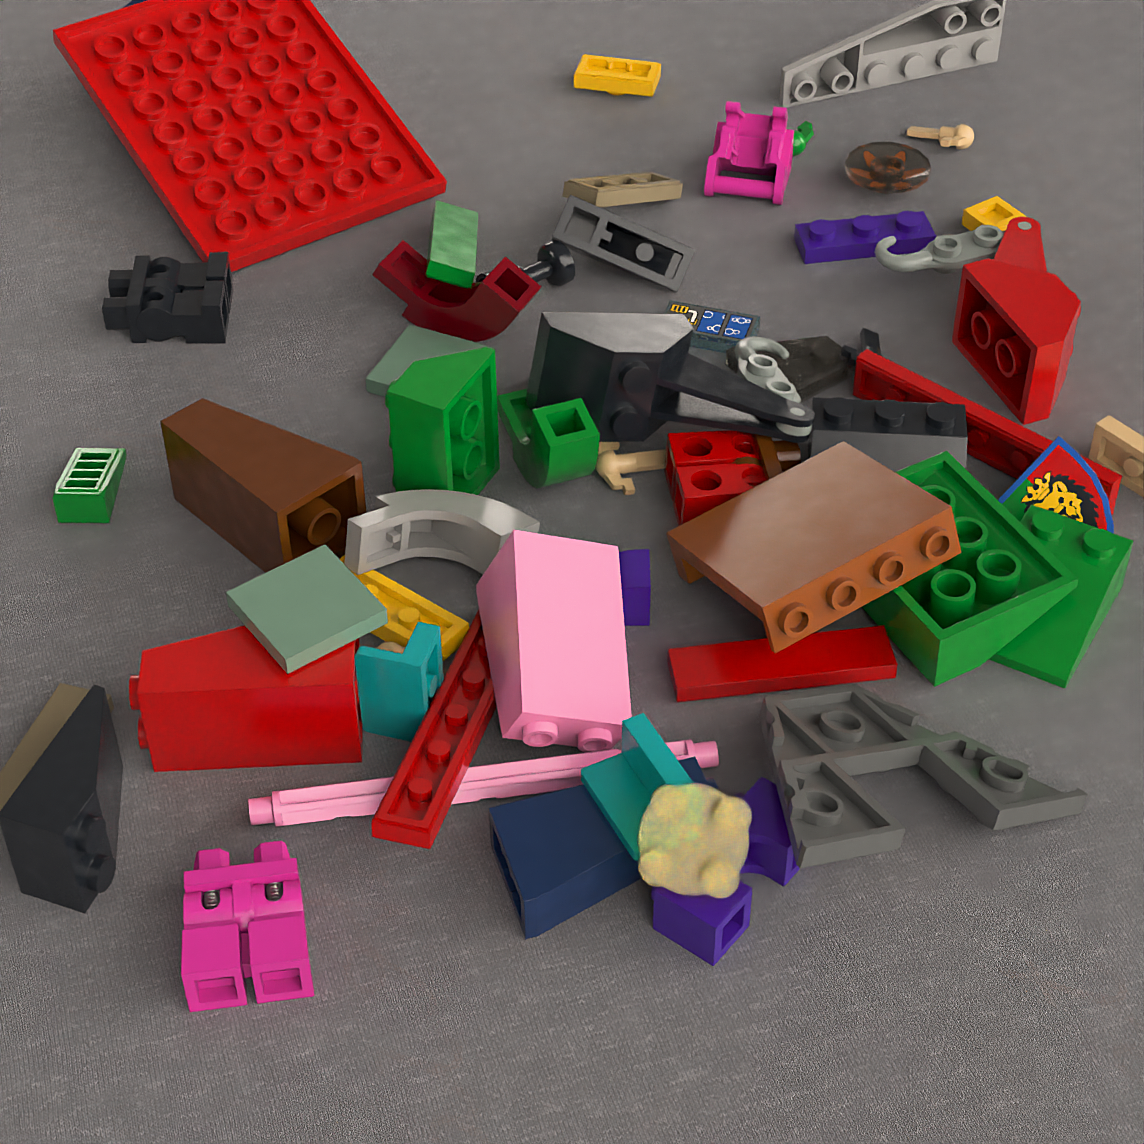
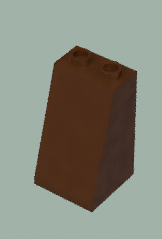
M204 398L160 421L174 499L265 573L323 545H326L339 559L345 555L348 519L367 513L362 462L357 458Z

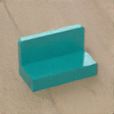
M418 622L403 654L359 646L355 654V667L364 731L412 742L439 686H441L444 680L440 626Z
M644 713L623 720L621 753L582 768L581 782L631 857L636 861H641L701 836L703 795Z

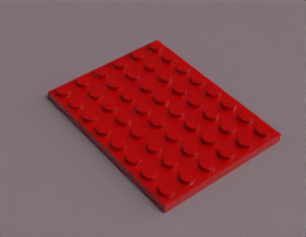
M147 0L53 29L54 44L202 262H208L210 252H228L231 272L440 195L446 191L447 180L310 0Z

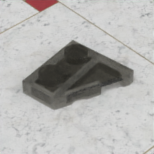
M828 336L778 341L777 343L789 352L787 359H782L770 352L755 351L756 354L769 356L777 362V367L788 381L795 386L797 393L801 397L800 403L855 375V367L848 364V358L841 356L842 346ZM731 347L726 350L725 365L737 374L738 361L734 352L735 347Z

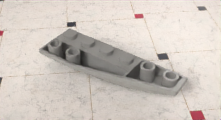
M933 0L864 32L816 50L781 68L779 105L786 108L996 62L998 60L1006 0Z

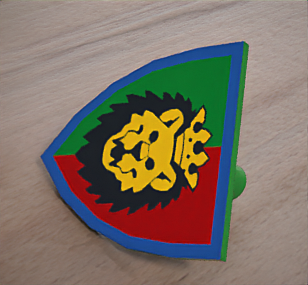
M1060 436L1044 450L998 499L1018 521L1022 520L1030 505H1034L1114 534V524L1108 497L1096 473L1080 454Z

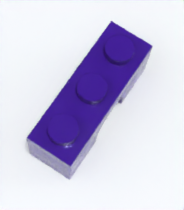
M761 776L745 794L742 792L737 793L727 805L723 818L710 831L707 829L702 830L701 836L695 838L692 842L688 855L675 869H665L652 888L651 899L654 901L653 929L712 966L720 960L744 933L750 923L753 888L734 876L742 873H758L785 886L800 869L796 865L775 783Z

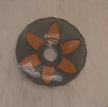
M872 142L858 146L848 154L844 165L847 176L855 184L882 194L904 193L918 189L928 181L931 173L929 159L921 151L906 144L895 142Z

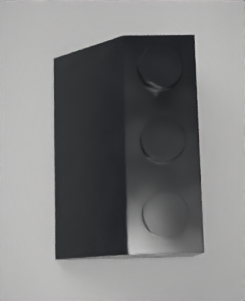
M813 397L812 410L815 413V418L809 436L808 459L844 441L894 472L945 451H948L966 469L968 436L965 405L948 404L945 402L919 403L895 400L878 401L846 399L842 397Z

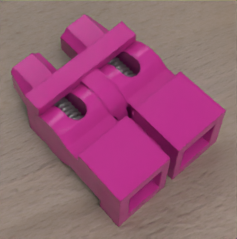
M283 841L260 843L258 847L254 848V863L232 866L229 852L221 848L198 851L193 870L184 871V930H182L181 977L189 1012L248 1005L245 978L249 977L253 979L257 1004L315 996L297 858H290L286 843Z

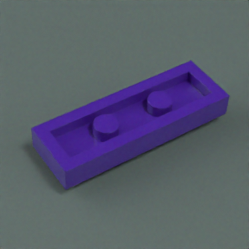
M902 211L898 214L880 216L860 215L856 218L830 221L819 219L810 223L795 224L794 240L804 264L876 257L874 251L877 243L889 236H894L896 243L888 247L887 250L895 255L919 252L936 238L924 211Z

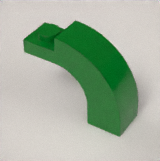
M527 389L497 395L498 413L513 443V459L519 471L531 486L542 488L592 474L597 464L600 434L582 398L533 409L531 412L525 401Z

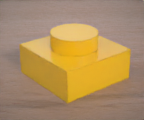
M995 196L964 209L961 224L970 231L975 230L981 225H992L998 227L1001 231H1005L1011 219L1027 216L1000 197Z

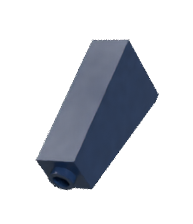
M695 756L678 760L703 795L701 831L704 829L710 831L714 827L715 813L722 810L718 786L712 777L705 778ZM583 784L489 808L491 848L525 940L543 934L685 855L694 839L641 861L634 860Z

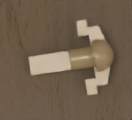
M960 124L956 127L942 126L940 129L911 126L907 129L906 135L938 139L940 146H956V149L959 150L968 148L974 140L972 128L965 124Z
M599 442L598 459L595 466L596 471L600 477L605 479L612 490L622 489L624 495L634 494L635 487L632 478L622 479L620 474L665 468L666 449L615 455L613 450L619 449V442Z

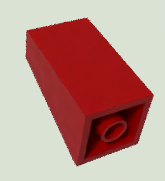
M245 625L142 650L139 675H131L129 679L131 709L141 711L138 718L140 749H149L154 772L362 762L363 727L355 667V654L359 646H361L360 638L289 674L285 672Z

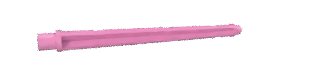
M692 739L665 742L677 760L695 756L701 769L718 767L719 765L718 749L715 741L693 743ZM609 749L468 767L451 805L477 802L480 799L494 797L501 799L548 793L582 785V768L620 754L622 750ZM394 776L272 791V796L248 799L251 826L275 823L276 827L333 820L336 817L374 815Z

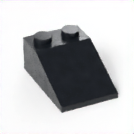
M92 686L0 811V826L21 893L82 913H86L98 893H103L108 889L116 870L123 764L104 687Z

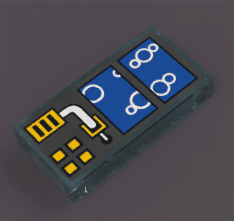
M670 300L664 313L685 315L694 328L690 347L735 355L734 348L738 341L746 337H757L760 329V316Z

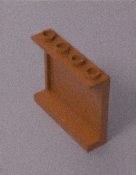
M844 441L666 533L679 576L688 584L706 576L762 620L770 648L774 653L785 649L962 553L952 506Z

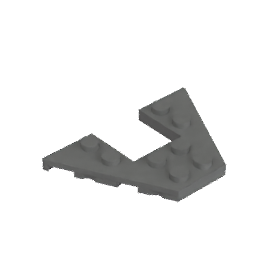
M855 684L766 696L761 706L759 719L796 865L800 869L900 849L906 828L850 777L853 775L886 772L894 768L919 765L938 782L941 789L952 794L975 815L982 825L990 828L992 831L1081 814L1088 794L1079 788L1075 791L1063 793L1028 776L1029 765L1016 759L1003 757L991 747L956 731L939 735L917 725L920 714L903 706L886 702L877 694Z

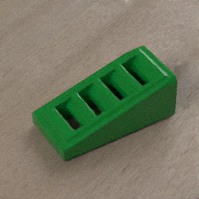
M75 448L56 484L52 497L58 523H110L127 457L125 448Z

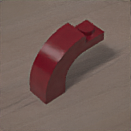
M404 240L378 264L372 274L408 304L401 316L417 327L472 342L491 339L506 330L542 287L506 256L483 281L472 283L471 288L468 289L429 278L425 275L427 259Z

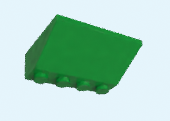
M948 451L901 469L896 473L952 506L962 553L862 606L878 626L884 625L888 637L934 687L981 666L1074 590L1078 584V578Z

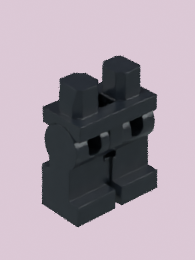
M210 252L208 262L180 263L178 260L170 257H159L150 261L149 255L135 256L133 270H110L108 278L110 298H104L102 305L106 330L130 329L132 343H147V338L154 341H164L173 336H185L186 343H226L234 290L228 252Z

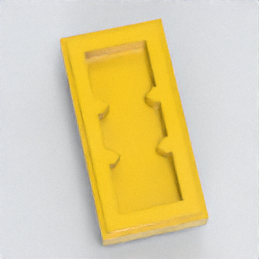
M584 54L574 73V88L606 91L611 95L632 94L653 97L661 77V64Z

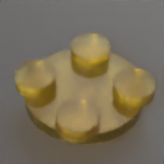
M664 784L658 787L651 796L650 804L643 813L638 828L637 843L640 854L638 871L642 879L649 885L663 886L670 891L682 895L698 896L709 894L715 898H726L732 895L738 888L740 881L739 871L746 860L749 848L748 827L752 820V812L749 805L739 797L727 796L717 788L705 784Z

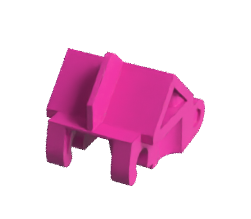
M726 101V122L717 123L713 154L708 157L704 196L714 197L715 193L772 199L773 204L782 205L784 191L786 190L792 168L794 130L786 129L788 121L787 108L774 106L771 116L744 113L741 110L740 102ZM725 170L776 177L775 182L720 176L721 171Z

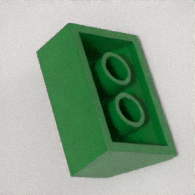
M483 347L414 361L398 379H394L386 392L385 405L389 410V447L392 449L394 467L392 485L395 487L396 492L432 489L479 495L500 469L495 350Z

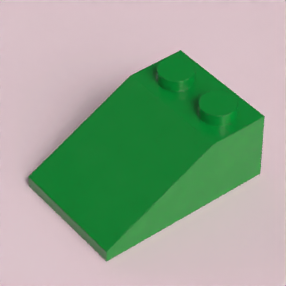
M1030 505L1020 522L1078 578V584L1074 590L989 658V660L1065 689L1123 586L1133 540L1065 517L1054 511Z

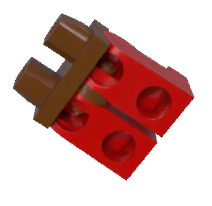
M732 430L667 433L664 473L673 501L678 526L800 464L801 452L798 443L785 440L773 441L772 437Z

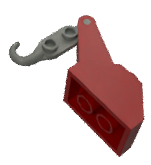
M1015 217L1009 221L1005 231H1001L996 226L981 225L973 231L956 235L938 236L919 252L907 255H895L887 250L888 247L896 243L894 236L883 238L878 242L874 251L878 262L893 271L905 273L932 268L938 273L950 274L962 268L951 342L1022 425L1048 419L1066 378L1069 359L1073 352V339L1077 319L1081 312V301L1056 274L1047 272L1040 223L1030 217Z

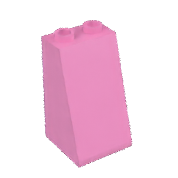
M513 530L476 584L478 606L502 738L523 740L526 745L533 747H544L552 744L578 747L582 752L612 749L622 738V721L632 717L618 546Z

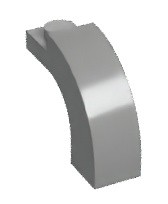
M422 489L387 493L376 496L374 511L348 519L344 564L349 570L360 575L407 558L439 557L463 563L483 575L513 530L538 533L540 522L505 503L465 492Z

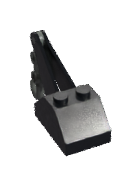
M541 313L525 401L532 412L533 409L582 398L600 434L599 442H644L667 421L764 435L793 443H803L809 439L815 418V413L812 409L800 404L801 397L797 393L795 386L788 381L777 367V362L769 356L756 354L755 351H766L776 354L782 359H787L789 352L773 340L763 337H746L739 340L734 348L738 361L737 375H734L688 353L694 328L684 314Z

